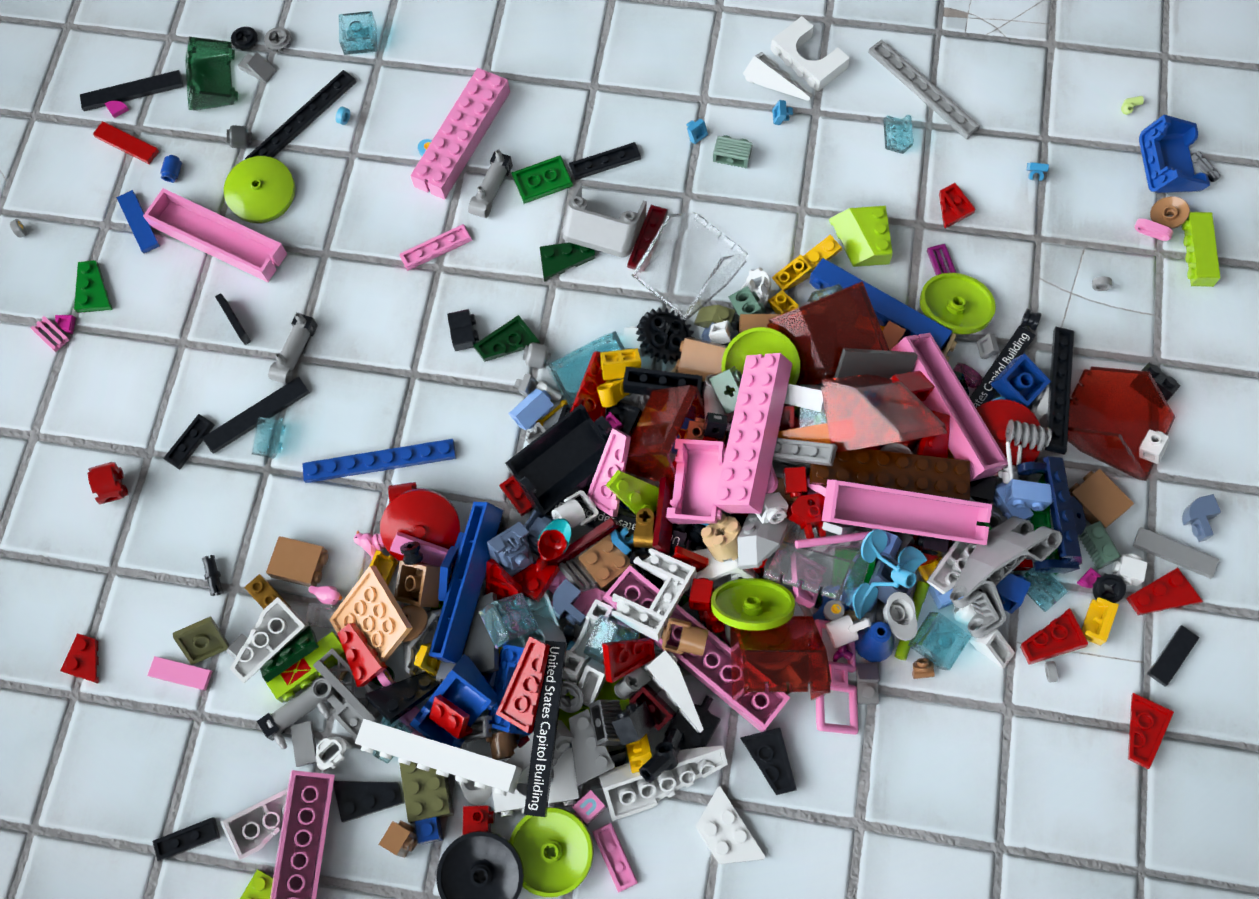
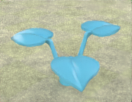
M873 529L867 534L861 546V555L868 563H872L877 557L893 568L891 578L894 582H872L870 585L863 583L856 589L852 605L857 618L860 620L877 598L878 588L875 586H894L898 588L902 585L906 588H912L917 579L914 572L921 564L927 561L923 553L912 546H907L900 552L898 556L899 564L897 566L883 558L880 553L886 548L888 539L886 533L880 529Z

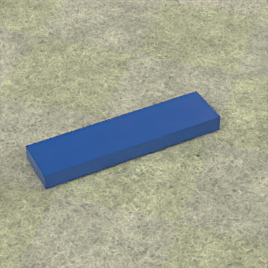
M131 190L116 197L143 254L160 247L151 226L143 217L145 213L134 191Z

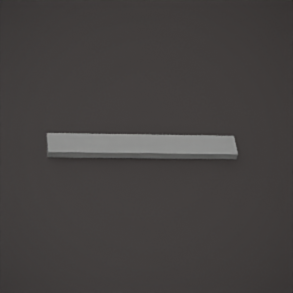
M882 39L869 49L868 53L965 139H968L979 130L980 126Z

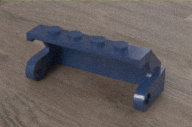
M1047 456L1043 458L1044 463H1021L1017 465L1018 475L1044 474L1045 483L1050 484L1053 502L1050 504L1054 530L1059 531L1062 535V542L1057 548L1059 560L1045 559L1042 562L1036 561L1034 562L1035 572L1066 574L1080 569L1079 565L1082 564V556L1078 536L1083 533L1086 527L1083 506L1074 496H1070L1063 458Z

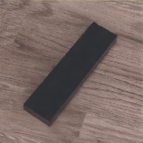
M633 142L571 162L569 167L574 180H578L640 160L641 155L636 143Z

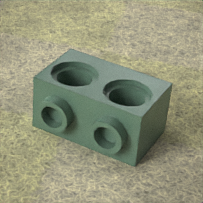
M748 286L728 296L739 318L740 314H764L767 312L762 302L758 303L760 299L756 292H751Z

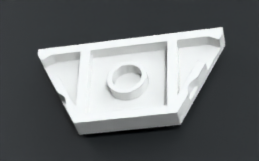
M719 786L699 819L696 829L718 864L763 860L766 858Z

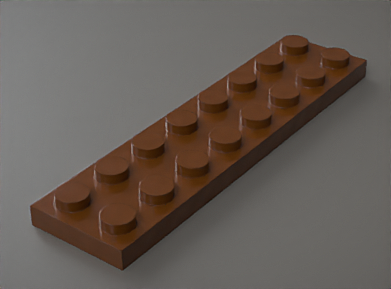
M836 445L837 451L833 466L810 464V484L827 486V480H838L970 500V461Z

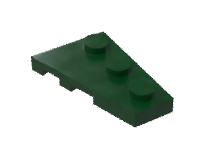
M570 242L541 246L540 255L544 282L556 274L564 273L565 270L571 267H578L595 259V250Z
M517 315L477 342L473 347L483 361L486 362L524 350L526 345L529 346L532 342L540 344V341L521 317Z
M310 626L260 669L262 678L267 683L319 647L315 633Z

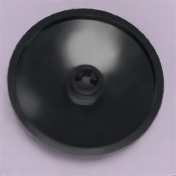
M473 831L464 834L454 840L440 858L436 875L438 892L441 899H518L524 882V868L521 857L512 843L497 833Z

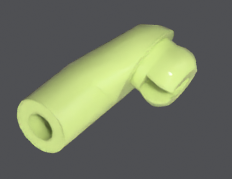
M1143 96L1125 99L1121 106L1122 113L1128 115L1133 112L1134 106L1142 105L1144 103Z

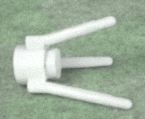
M1009 441L1006 442L1008 466L998 471L999 478H1002L1005 484H1008L1012 479L1019 480L1017 465L1021 464L1022 447L1020 444L1018 446L1016 467L1012 465Z

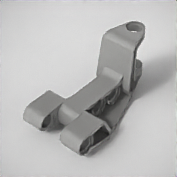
M1013 516L989 530L987 545L978 544L968 557L950 595V599L956 608H964L969 604L974 607L976 614L967 626L974 638L985 636L1001 626L1006 620V614L996 585L1027 557L1040 562L1046 559L1062 542V535L1059 531L1045 526H1041L1034 531V525L1030 521Z

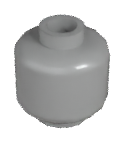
M534 342L530 343L529 346L526 345L523 360H525L527 366L542 369L545 363L549 364L551 353H548L546 345Z

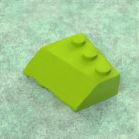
M886 206L849 208L829 219L853 267L890 264L893 252Z

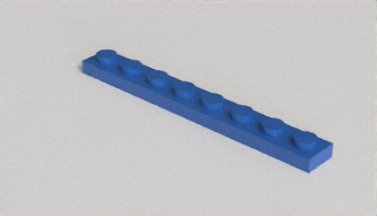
M448 439L302 463L304 482L310 483L456 459L454 440Z

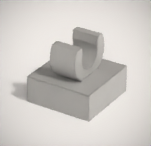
M989 333L977 341L981 359H987L1001 352V349L998 348L999 341L996 339L995 334Z
M525 374L523 380L517 379L514 386L519 387L518 391L526 398L536 389L538 382L532 375Z

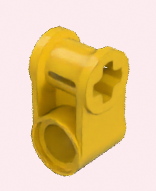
M624 379L608 380L597 387L602 407L614 406L630 394L624 393Z

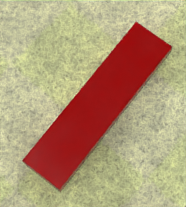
M103 121L93 133L95 138L149 165L159 153L156 147Z

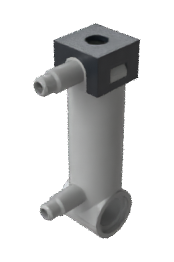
M500 150L494 151L490 159L491 165L481 186H478L476 196H473L468 206L470 214L482 218L489 216L492 202L504 177L509 175L513 167L511 156L502 154Z
M297 312L291 323L293 328L281 353L276 354L277 361L272 363L268 373L269 379L284 384L292 381L297 361L309 336L313 337L318 326L313 317Z
M710 374L706 376L701 391V396L704 398L705 412L703 433L705 437L723 439L725 432L730 431L732 424L728 423L727 415H724V409L709 380L715 375Z
M319 678L306 691L274 713L266 714L257 720V723L266 738L272 741L275 740L278 746L284 750L287 748V744L282 734L293 723L317 707L325 719L331 717L329 709L324 702H328L327 699L332 694L336 695V689L325 678ZM326 685H327V686H328L327 692H326L325 694L321 695V694H320L321 688H322L323 686H326Z

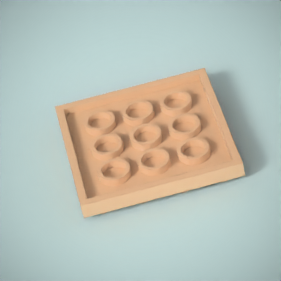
M369 566L329 619L336 633L348 623H356L367 638L369 647L375 649L378 653L377 658L380 662H386L413 629L376 566Z

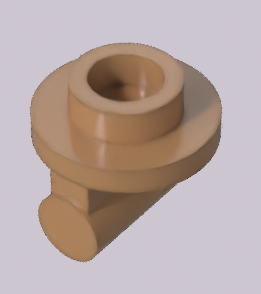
M926 658L917 659L913 663V679L934 677V664Z

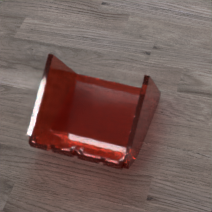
M863 281L801 304L769 319L770 323L767 324L768 328L777 330L789 338L798 352L800 373L796 383L797 386L810 388L834 379L843 348L890 351Z
M1091 366L1090 370L1084 369L1079 383H1077L1071 395L1072 399H1070L1068 442L1080 452L1138 480L1146 481L1154 463L1139 458V448L1149 429L1161 431L1168 435L1175 415L1150 372Z
M869 374L823 380L824 388H821L829 437L831 444L837 446L836 453L947 433L946 425L902 382Z
M687 385L652 391L631 435L625 472L660 482V478L667 477L673 483L675 482L676 471L669 454L686 417L695 420V417L705 419L704 405L698 387Z
M793 616L787 623L779 627L760 631L743 630L730 626L732 700H738L746 695L748 691L765 692V684H768L769 692H786V684H789L790 692H808V684H810L811 700H817L831 693L830 685L832 681L827 650L813 616Z

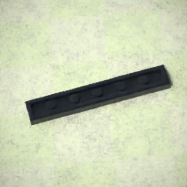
M176 70L80 94L81 108L83 111L104 107L106 106L104 103L109 101L124 102L184 87L181 72Z
M297 377L202 438L209 450L214 454L310 392L300 377Z

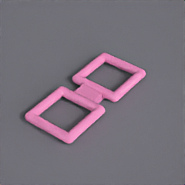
M816 619L814 621L815 666L826 669V681L819 680L815 683L817 729L825 732L856 735L859 731L857 687L848 684V672L853 673L856 671L855 641L847 644V650L853 653L850 661L848 660V664L824 661L822 628L826 629L825 623L830 621ZM824 690L849 693L850 726L825 723Z

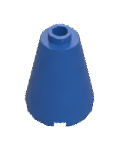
M872 622L871 626L857 631L859 639L855 641V649L860 657L873 663L886 660L892 654L895 647V639L890 627L886 623Z

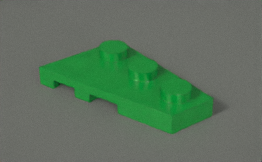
M96 260L78 262L74 310L77 313L113 310L103 283L104 280L99 264Z

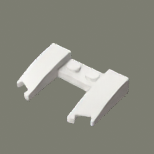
M650 548L649 553L651 556L643 561L636 557L634 564L664 580L663 586L649 609L614 593L612 601L617 602V611H612V616L659 642L664 626H667L668 619L685 591H688L693 578L696 577V568Z

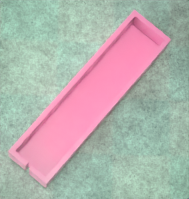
M480 68L476 69L410 175L414 187L425 192L430 190L432 195L444 200L446 199L510 93L508 79Z
M164 188L143 215L151 227L266 282H269L276 272L275 266L279 267L287 255L281 243Z
M931 333L905 336L891 351L915 352L918 355L912 372L921 371L935 386L927 399L922 401L923 406L928 407V414L930 410L950 415L948 448L953 454V458L970 461V482L993 476L1008 465L1007 459Z
M781 353L765 354V357L762 354L746 356L714 505L726 513L762 514L792 368V362Z
M827 480L822 521L987 545L989 527L978 526L977 521L990 523L992 504L845 481Z

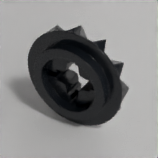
M240 27L232 33L231 43L236 49L243 51L247 48L249 50L251 46H255V42L258 41V35L251 27ZM243 36L247 38V41H243Z
M1105 573L1104 576L1097 577L1096 582L1092 584V593L1096 600L1097 598H1102L1112 603H1117L1126 593L1125 582L1114 573ZM1104 584L1111 586L1114 593L1108 590L1105 591Z

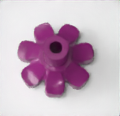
M847 644L838 648V651L833 655V662H837L842 657L850 661L853 653L846 650Z

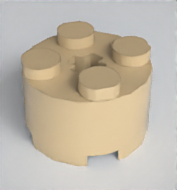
M723 513L721 520H718L717 523L709 524L701 530V536L715 560L724 562V560L731 558L736 560L738 558L737 537L742 527L736 518L726 516Z

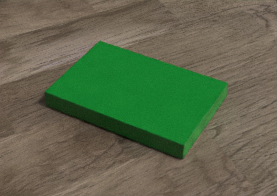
M561 155L511 173L524 204L573 187V182Z

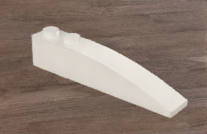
M711 746L680 750L677 755L678 765L672 770L664 771L652 783L646 782L639 772L632 773L630 763L615 767L599 775L612 821L653 808L658 805V801L676 795L675 791L684 786L688 788L694 784L693 782L700 777L705 778L728 765L724 747Z

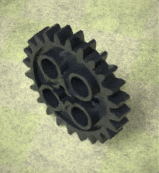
M659 307L656 311L652 309L650 313L646 312L637 325L638 330L636 331V334L639 335L637 341L642 342L640 348H646L645 354L650 352L651 359L655 356L657 357V362L663 359L664 364L670 361L671 365L681 358L680 345L682 340L692 337L694 331L689 330L691 324H685L687 319H680L681 314L676 316L674 310L669 313L668 309L665 308L662 312Z

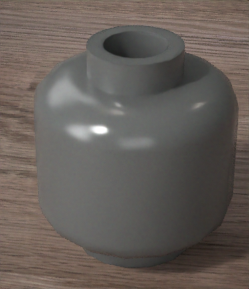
M232 125L230 129H227V143H230L232 148L245 149L249 143H252V132H249L246 126Z

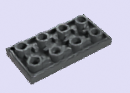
M843 348L833 384L845 387L885 389L893 375L913 371L918 355L915 352Z
M494 592L478 598L462 656L465 654L473 661L483 676L499 670L497 594Z

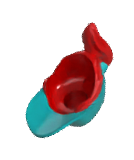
M566 519L553 520L541 532L537 543L540 557L536 561V571L543 570L547 566L548 560L560 557L567 550L572 535V528Z

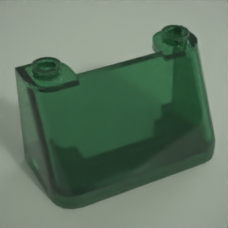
M189 36L185 56L188 110L197 111L233 105L235 101H238V91H235V88L232 87L230 64L231 60L235 58V50L232 49L231 42Z

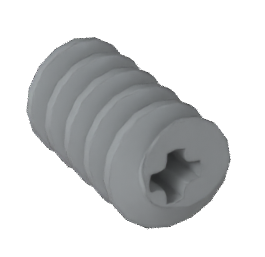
M1012 419L1008 422L1005 433L1006 442L1009 441L1011 443L1013 439L1014 446H1018L1021 441L1022 448H1025L1029 443V449L1031 450L1037 445V451H1041L1043 447H1048L1052 436V431L1048 427H1036L1034 424L1029 425L1018 420L1013 422Z

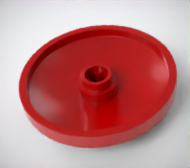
M993 400L976 408L1006 459L1005 433L1010 419L1013 422L1018 420L1021 423L1034 424L1036 427L1041 426L1037 417L1030 409L1015 401ZM1012 439L1010 443L1012 465L1016 467L1018 446H1014V440ZM1029 443L1025 448H1022L1021 463L1035 462L1040 451H1037V445L1032 450L1029 449Z
M412 489L397 495L387 505L381 518L380 534L387 551L398 561H403L404 555L390 551L397 531L449 549L451 546H455L460 532V521L455 507L446 497L429 489Z

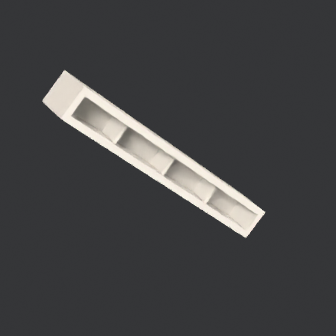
M363 719L355 744L362 746V751L373 754V751L376 750L380 752L379 756L390 760L392 756L399 758L398 762L409 766L411 762L418 764L417 768L428 772L430 768L437 770L436 774L447 778L449 774L456 776L455 780L466 784L468 780L475 782L474 786L485 790L490 786L495 788V793L504 796L507 795V792L515 793L522 768L366 719Z

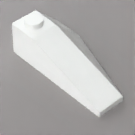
M277 597L261 612L257 623L249 633V637L240 649L230 670L245 683L267 661L271 660L302 633L308 625L286 603Z
M665 650L645 665L643 669L659 689H665V694L670 702L675 706L678 705L679 711L697 732L701 733L704 729L680 668L676 664L678 659L672 652L667 653Z
M288 788L220 822L239 861L262 849L281 830Z

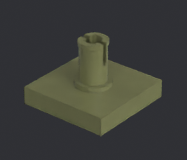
M211 616L173 632V639L191 665L219 654L229 647V643Z

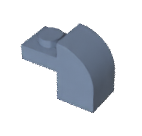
M1214 494L1197 498L1183 512V525H1192L1193 535L1197 537L1198 542L1206 541L1214 535L1208 519L1215 518L1221 513Z
M566 578L554 592L553 611L559 620L566 614L565 618L571 624L581 626L585 622L586 616L573 606L580 597L581 591Z

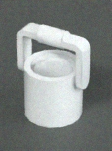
M582 490L569 496L564 500V504L552 510L553 520L566 519L570 523L571 528L579 524L584 526L596 519L599 514L595 503ZM579 496H581L585 505L593 513L588 518H586L581 505L575 500Z
M846 615L825 623V627L830 641L836 649L858 640L857 631L871 626L872 620L863 617L861 620L852 621L850 616Z

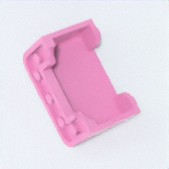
M675 439V449H678L677 457H675L677 463L673 499L670 500L672 508L667 507L666 518L672 524L717 523L722 518V509L714 505L726 452L725 444L718 441Z

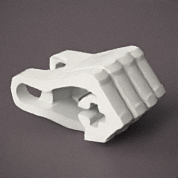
M708 549L692 551L708 558V566L697 572L695 578H707L710 581H714V590L732 580L756 578L754 568L739 569L738 558L736 560L731 558L724 560V562H719L715 560Z

